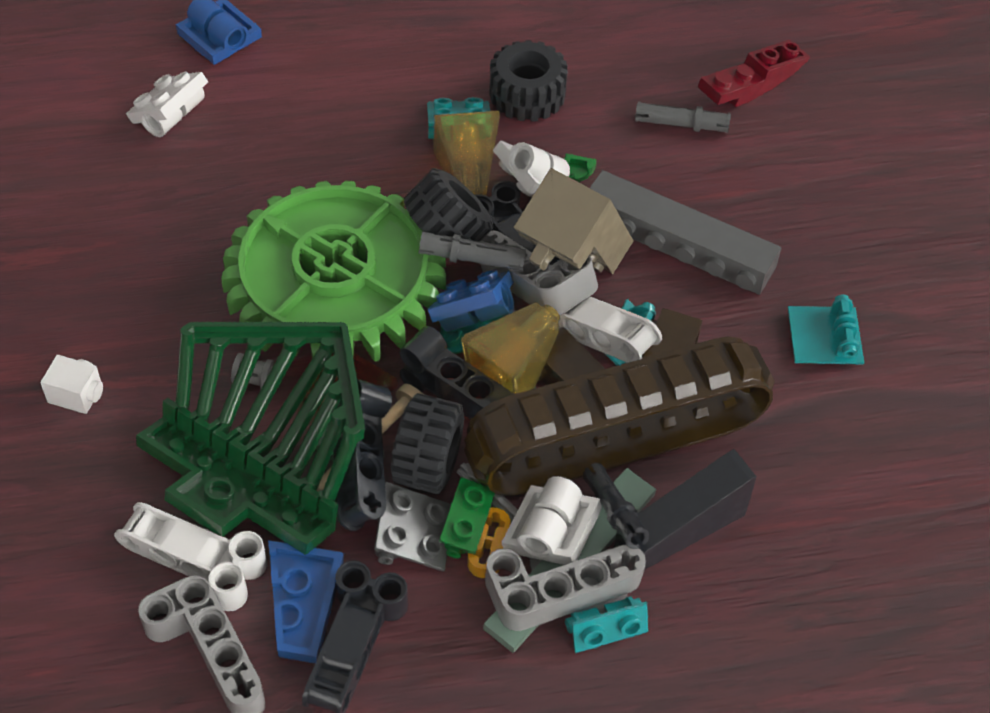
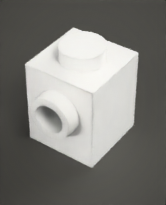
M61 355L55 357L40 382L47 403L84 414L88 413L93 402H97L100 399L103 391V383L100 380L95 365L83 359L74 360Z

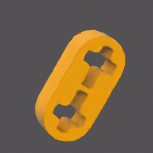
M490 508L476 554L468 553L467 565L469 571L479 578H485L487 562L486 564L479 563V558L483 556L484 549H490V555L497 549H503L501 542L510 527L511 520L509 515L500 508ZM492 522H498L499 527L496 528L494 537L488 536V526H491Z

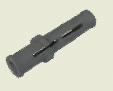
M638 101L635 122L641 121L694 128L693 131L695 132L705 129L728 133L731 113L705 111L703 107L697 106V109L641 103Z
M422 231L419 254L449 258V262L455 263L457 260L523 271L526 249L462 239L461 235L457 234L451 237Z

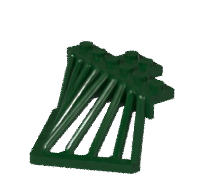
M189 322L180 329L175 402L169 398L163 400L162 418L136 435L137 447L183 476L165 489V501L222 537L246 518H249L304 555H307L335 531L338 504L334 501L356 445L364 438L365 430L347 324L343 322ZM230 343H247V348L220 416L209 424L208 421L224 349ZM267 343H284L281 353L243 423L229 433L260 356L261 349ZM306 343H320L318 351L267 430L249 443L293 362L297 350ZM195 344H210L197 408L192 413L189 410ZM320 375L319 379L317 380L316 384L314 385L313 389L308 395L306 401L304 402L303 406L298 412L296 418L294 419L293 423L291 424L290 428L285 434L280 445L273 451H271L274 444L282 434L283 430L291 420L292 416L300 406L301 402L303 401V399L311 389L312 385ZM340 401H341L342 406L339 407V408H337L338 405H339V403H340ZM322 403L293 461L285 465L294 448L296 447L297 443L299 442L300 438L302 437L304 431L306 430L307 426L312 420L314 414L316 413L317 409ZM343 430V439L341 441L340 447L334 459L333 465L329 472L323 490L317 491V488L320 484V481L323 477V474L326 470V467L329 463V460L332 456V453ZM322 436H323V439H322V441H321V443H320V446H319V448H318V450H317V453H316V455H315V457H314V460H313V462H312V464H311V467H310V469H309V472H308L307 476L301 478V476H302V474H303V472H304L306 466L308 465V463H309V461H310V459H311V457H312V455H313V453H314V451H315V449H316V447H317L319 441L321 440V438H322Z

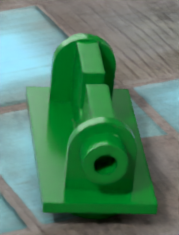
M463 477L459 480L439 542L445 544L446 554L455 559L460 558L461 554L466 552L476 554L495 494L490 491L489 487Z

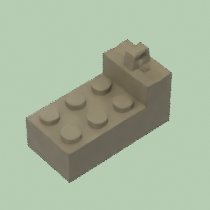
M553 168L549 169L514 226V229L519 232L521 238L536 245L529 260L534 266L543 271L546 270L554 257L580 270L590 255L594 271L601 273L604 269L613 274L633 243V239L611 199Z

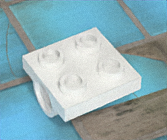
M185 71L177 76L164 75L154 83L155 88L150 93H144L133 101L135 106L126 115L133 124L142 123L145 129L152 135L162 137L204 99L203 87L208 81L202 72L188 74Z
M500 140L493 149L494 153L501 160L499 162L500 167L518 180L516 183L517 187L529 197L535 194L550 168L569 177L570 168L566 160L530 144L521 142L513 146Z
M563 477L549 478L544 488L531 485L501 542L503 548L513 550L521 556L563 565L577 561L602 510L600 498L582 495L581 490L575 483Z

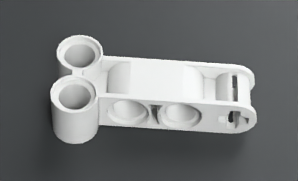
M588 297L566 313L554 317L544 315L531 305L529 307L535 332L540 341L564 327L579 343L627 363L642 359V355L652 345H658L662 340L659 328L649 319L593 297Z
M137 502L133 506L134 513L123 529H118L115 532L114 537L128 550L184 575H195L205 578L210 583L225 611H235L246 603L248 590L245 580H254L262 576L267 568L263 540L255 532H240L229 540L141 502ZM248 553L254 554V556L250 558H241L243 555ZM227 584H236L230 589H221Z

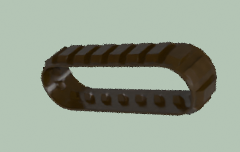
M737 337L715 338L494 401L481 409L469 422L466 431L467 437L464 440L466 444L464 451L475 478L482 485L489 487L490 491L503 496L526 494L531 485L544 488L547 480L551 477H563L568 480H574L583 477V472L587 467L594 474L596 472L591 466L593 463L602 464L608 470L743 429L768 410L773 401L772 388L775 381L757 347L748 345V343Z

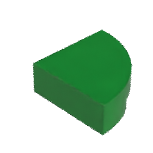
M567 153L564 157L570 168L569 177L577 182H582L589 178L596 168L597 159Z

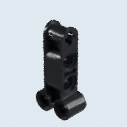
M511 181L496 183L492 188L491 197L476 194L475 196L483 204L494 225L491 231L501 232L525 249L533 252L536 245L521 238L519 232L514 229L515 224L523 213L520 209L521 190L517 187L516 183ZM554 257L550 262V265H553L560 259Z
M424 326L399 351L400 357L405 364L400 370V377L405 384L412 385L422 393L428 390L440 399L462 404L464 416L470 420L490 403L514 395L507 388L448 350L443 336L430 326Z
M358 379L357 383L365 424L364 438L356 445L335 502L338 504L337 519L349 531L359 530L364 526L365 521L369 519L376 520L382 517L386 511L381 419L390 410L392 395L391 391L386 387ZM340 401V403H339V405H338L337 408H339V407L342 406L341 401ZM343 430L333 451L334 459L343 439Z
M360 561L345 562L336 572L337 593L341 606L306 684L302 698V705L305 707L312 704L335 713H346L384 620H399L408 610V588L405 579L401 575L392 572L383 573L376 579H372L370 570ZM352 582H359L362 584L360 587L354 589L346 587V585ZM390 593L399 596L394 600H385L382 598L384 595Z

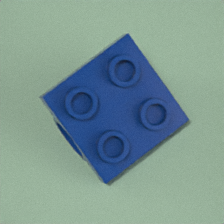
M193 0L187 11L188 18L176 24L177 34L213 65L262 37L261 28L228 0H218L216 2L213 0Z
M496 269L478 275V280L466 283L465 279H459L445 286L446 290L436 296L437 302H434L428 309L432 322L439 321L442 328L449 332L477 324L479 320L484 322L512 314L514 312V300L510 287L514 282L510 271L498 273Z

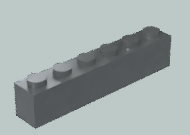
M604 170L601 171L590 189L611 199L632 239L654 250H659L675 257L683 263L700 268L713 276H718L734 283L742 289L760 295L777 267L781 246Z

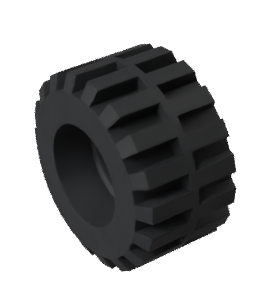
M525 40V42L515 41L512 42V45H504L501 47V51H496L494 59H491L489 96L492 105H496V110L500 113L505 112L506 117L511 119L516 117L518 121L530 119L532 122L538 121V118H549L550 113H557L559 106H563L565 102L568 74L567 61L564 60L561 52H556V48L551 45L545 46L544 42L538 41L535 43L532 40Z
M432 168L404 197V204L410 217L424 232L451 237L457 234L461 235L462 239L480 242L494 228L488 211L478 198L458 179L438 168Z
M420 393L413 396L404 410L394 442L391 459V473L394 483L434 494H439L445 488L454 469L464 426L462 404Z

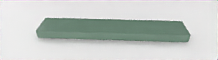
M628 468L613 482L625 500L631 502L638 513L656 493V489ZM603 506L578 560L604 552L616 538L617 530H614L609 524L607 513ZM542 560L528 576L531 577L563 566V564ZM556 590L546 592L552 598H561L563 596L562 593ZM518 602L509 605L510 608L516 611L527 609L524 604ZM497 611L491 615L483 626V630L512 653L537 628V626L522 631L510 630L503 625Z

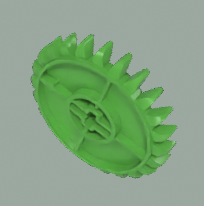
M320 181L316 183L314 188L293 187L291 188V194L284 198L272 196L267 199L268 208L264 211L260 209L252 210L247 215L248 227L241 226L236 228L231 237L233 246L225 250L223 256L225 271L222 273L221 281L223 293L230 291L227 294V306L230 315L242 309L240 322H343L348 326L353 357L354 342L361 340L366 351L375 362L379 361L381 357L380 333L385 332L396 346L401 349L406 344L405 327L402 319L404 318L420 331L426 326V315L422 305L429 308L434 302H437L436 296L439 292L435 287L446 290V273L442 268L446 267V258L419 254L422 230L410 217L407 209H405L404 198L398 194H391L386 197L381 194V187L375 185L367 186L365 189L356 187L354 181H344L341 183V186H331L328 181ZM267 343L261 350L266 352L273 343ZM310 343L312 358L318 351L320 343Z

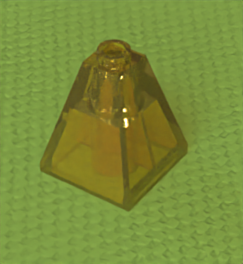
M499 111L434 115L433 152L442 170L458 179L474 195L482 194L487 196L495 155L493 149L497 143Z
M535 302L471 331L461 339L465 361L514 394L534 389L559 333L558 321L560 320V315L550 305L545 304L542 307Z

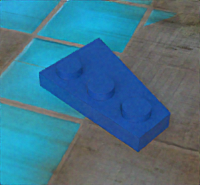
M268 540L278 656L316 663L322 648L337 589L336 572L344 562L343 552L314 548L307 555H304L287 543Z

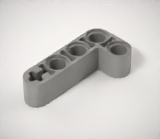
M490 231L480 241L525 249L498 231ZM527 249L523 271L480 264L483 272L496 269L498 273L509 270L514 282L510 287L511 292L547 316L554 317L566 313L590 297L598 289V282L590 255L580 270L560 259L553 265L549 264L546 270L543 271L531 263L529 258L532 252Z
M621 545L529 577L519 555L513 550L503 548L497 549L488 557L485 583L503 625L513 631H522L636 590L642 579L646 559L639 548L631 549L627 545ZM505 569L510 571L512 575L502 577L497 575L495 571ZM588 577L597 580L599 584L588 585L584 583L582 579ZM556 590L562 593L563 596L561 598H552L546 592ZM518 602L524 604L527 609L516 611L510 608L509 605Z
M192 575L143 598L139 604L138 612L145 634L149 639L155 642H165L189 631L230 713L263 712L265 699L260 678L210 583L205 578ZM193 598H203L198 603H188ZM157 615H167L162 620L152 621V619ZM211 628L220 629L217 633L212 635L204 634L205 631ZM232 659L237 661L230 667L220 666L225 660ZM240 684H243V689L248 698L244 699L241 694H238L237 687Z

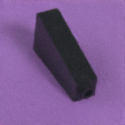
M735 449L727 452L638 513V519L649 532V540L645 545H643L638 536L634 537L640 545L639 549L645 555L646 563L644 570L746 515L757 476ZM618 530L613 548L626 545Z

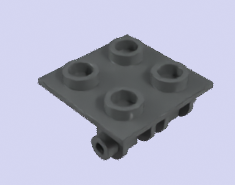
M385 482L386 511L379 518L374 547L378 562L389 565L393 563V559L400 557L444 572L447 549L445 544L439 542L451 504Z

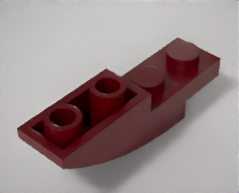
M789 39L749 52L745 62L701 77L698 88L717 105L730 102L733 106L738 107L778 86L806 64L810 56L800 49L797 43Z

